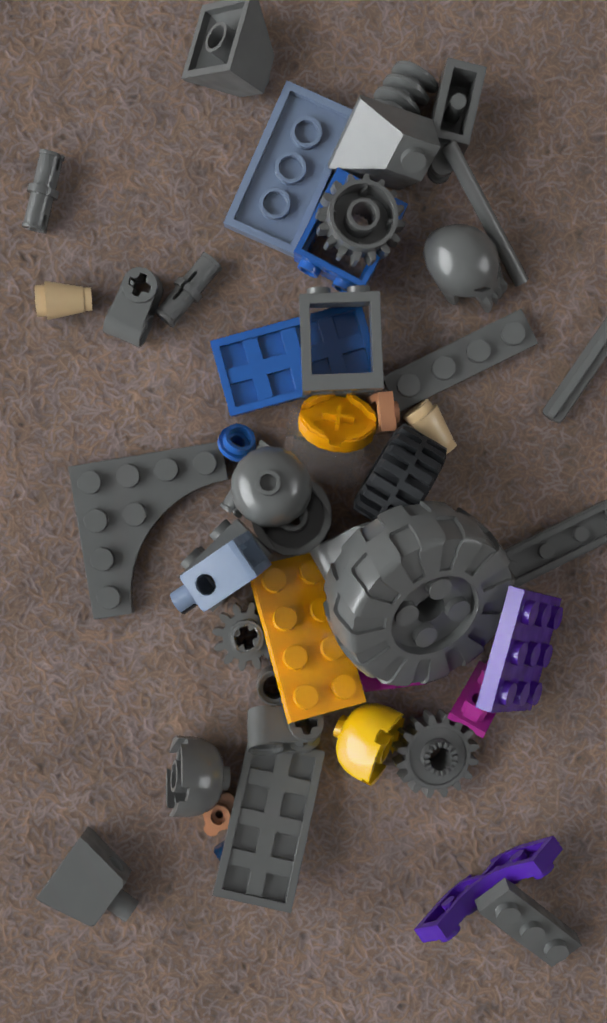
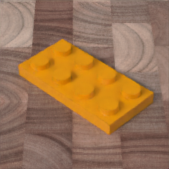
M310 553L271 562L272 565L250 581L287 723L290 724L367 702L357 667L342 651L328 624L323 602L327 600L324 591L325 580Z

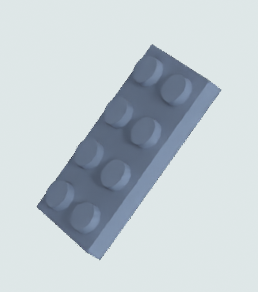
M286 80L223 222L224 227L294 258V250L313 216L334 171L328 168V162L353 109Z

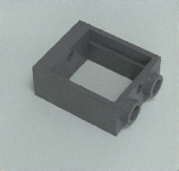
M355 285L347 287V292L331 293V288L311 287L307 289V293L299 294L302 396L382 392L384 381L380 291H371L370 286ZM369 306L371 372L312 374L310 308Z

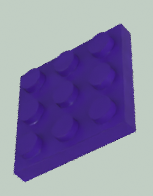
M509 585L476 708L490 713L531 710L532 705L535 706L538 703L542 693V683L539 682L542 669L548 666L552 657L553 647L550 645L553 629L556 630L559 627L563 616V608L560 607L561 598Z

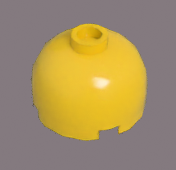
M366 703L355 708L349 717L342 715L336 723L333 736L338 738L336 754L338 762L343 769L354 778L370 786L375 784L386 768V765L382 763L385 761L390 750L392 754L395 750L392 747V743L399 741L401 734L398 729L404 726L405 718H402L404 714L379 703Z

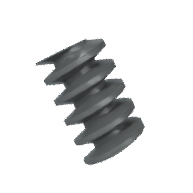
M401 60L395 63L392 73L385 77L383 86L378 87L373 96L375 100L419 115L421 112L416 103L426 106L430 101L426 92L435 93L438 90V83L428 71L419 65Z

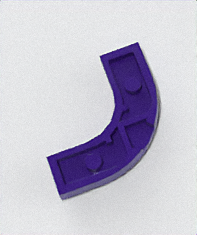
M554 836L516 846L495 856L490 860L491 864L481 875L472 877L470 874L451 888L415 927L414 931L423 943L437 940L441 942L449 941L460 931L461 927L459 924L465 916L477 910L475 900L503 878L516 884L525 878L534 877L537 880L545 877L553 870V861L563 848Z

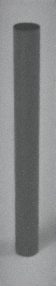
M454 139L448 142L441 149L487 235L495 243L498 256L515 287L524 284L529 278L457 141Z

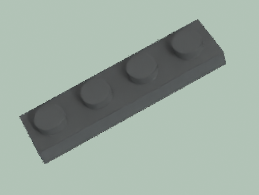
M519 309L383 376L384 385L387 391H393L394 401L398 402L401 412L537 345L538 341L522 309Z

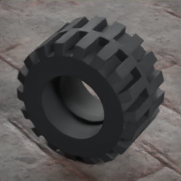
M401 425L392 434L354 498L353 509L374 521L378 518V514L396 506L402 505L404 507L420 504V501H424L445 463L447 448L409 425Z

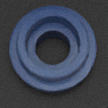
M233 424L226 427L218 437L217 444L220 452L232 461L239 462L250 451L256 449L253 431L243 424Z

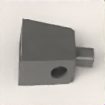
M89 826L36 898L41 903L88 926H95L106 910H109L126 922L139 903L138 900L122 889L132 871L131 868Z

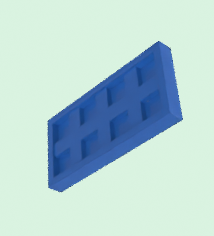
M363 307L329 308L310 314L312 374L371 372L370 333ZM300 317L210 341L231 418L312 396H302Z

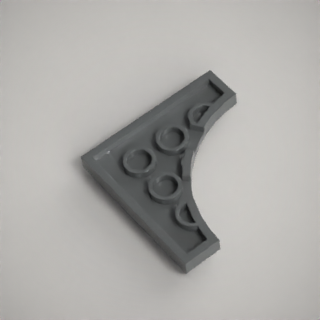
M217 442L68 466L94 620L134 612L133 580L136 561L145 539L163 514L176 502L196 490L217 482L229 480L225 456L220 452Z

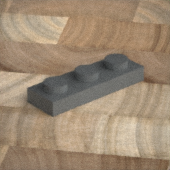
M503 878L475 900L478 912L551 967L566 959L568 955L582 946L574 930L506 878Z

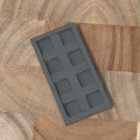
M247 741L212 896L287 913L292 912L325 751L314 749L305 754L284 753L259 756L248 752Z

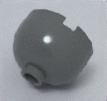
M264 446L250 451L238 462L232 474L231 495L235 507L247 520L261 527L278 528L291 523L304 513L311 499L312 481L307 466L297 454L283 447Z
M193 736L174 737L169 753H177L176 760L172 763L171 770L167 768L165 786L167 808H173L169 815L170 817L202 815L212 810L219 802L222 790H228L231 778L230 767L223 765L221 753L209 741Z

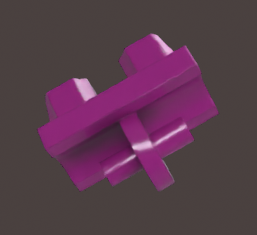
M481 661L478 662L447 717L453 722L466 725L481 738L484 737L496 713L476 708L488 661L486 664Z

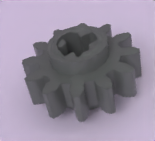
M255 601L249 603L247 611H242L240 604L234 603V616L231 617L228 613L222 612L219 618L225 623V627H215L212 631L214 635L223 637V640L215 645L214 650L222 651L226 649L228 653L225 656L224 664H229L236 658L239 660L238 667L240 671L245 669L247 661H252L254 667L259 670L262 664L260 657L264 655L270 659L260 617L255 612ZM244 626H248L249 631L255 629L257 632L252 645H247L246 640L240 642L237 638Z

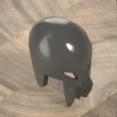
M467 224L442 226L429 234L423 250L425 264L447 301L452 305H456L459 302L458 296L476 297L483 310L489 313L492 310L493 303L497 304L498 298L501 299L508 285L502 277L497 247L492 239L478 228Z

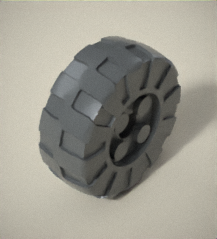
M420 501V504L404 507L399 505L378 514V518L364 528H359L341 547L342 551L335 563L330 565L324 584V591L327 596V600L323 602L325 615L342 651L367 677H376L381 683L394 686H408L416 682L421 684L430 683L448 676L450 671L459 666H466L484 651V646L492 636L496 635L509 585L515 587V576L508 567L511 563L510 559L498 540L482 523L460 507L454 510L445 502Z

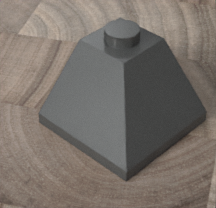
M221 0L202 5L181 79L238 97L264 94L270 80V71L275 55L259 0Z
M359 95L328 162V168L336 171L339 167L361 179L366 173L369 174L370 180L378 182L383 179L385 181L384 186L395 190H401L421 182L441 147L434 122L430 118Z

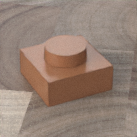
M393 391L377 392L367 397V403L375 411L377 417L375 435L394 432L397 429L396 424L400 421V408L398 402L394 401Z

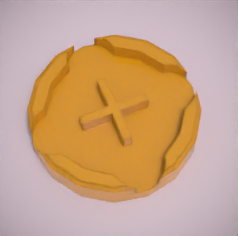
M346 394V398L336 395H312L304 400L298 416L299 431L304 438L316 447L331 452L350 453L363 449L372 442L377 427L375 411L366 401L352 394Z

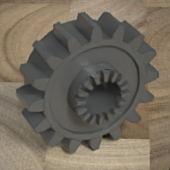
M365 173L362 179L355 180L354 176L349 174L344 185L336 180L330 188L331 194L324 192L320 200V204L323 207L318 208L315 219L323 223L318 226L316 233L317 236L327 235L328 239L323 247L325 251L333 247L338 250L335 260L340 261L345 255L350 256L351 266L355 267L360 258L364 257L366 264L371 266L376 260V254L384 260L391 252L389 247L395 248L401 240L396 233H400L405 227L406 222L398 219L404 211V205L396 204L394 198L397 192L395 190L389 192L384 187L385 181L383 179L375 182L370 180L369 174ZM354 214L364 216L369 225H358L352 216Z
M426 709L423 710V716L419 718L410 716V723L405 728L399 727L398 729L401 734L399 741L392 743V747L398 752V755L392 758L393 764L399 769L397 775L404 783L408 782L407 785L414 793L421 789L427 798H431L436 789L443 798L447 797V787L451 785L457 791H460L462 788L459 780L462 777L471 780L473 777L467 770L468 766L478 765L479 762L471 754V752L479 749V744L471 739L474 734L473 730L466 725L448 719L449 714L443 709H439L436 715H433ZM439 747V753L435 757L430 758V753H433L432 750H436Z

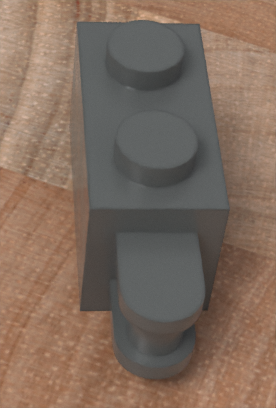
M449 57L446 61L439 79L430 118L434 122L441 146L427 171L428 178L433 183L442 184L446 182L453 171L441 148L455 139L464 155L470 144L486 74V66Z

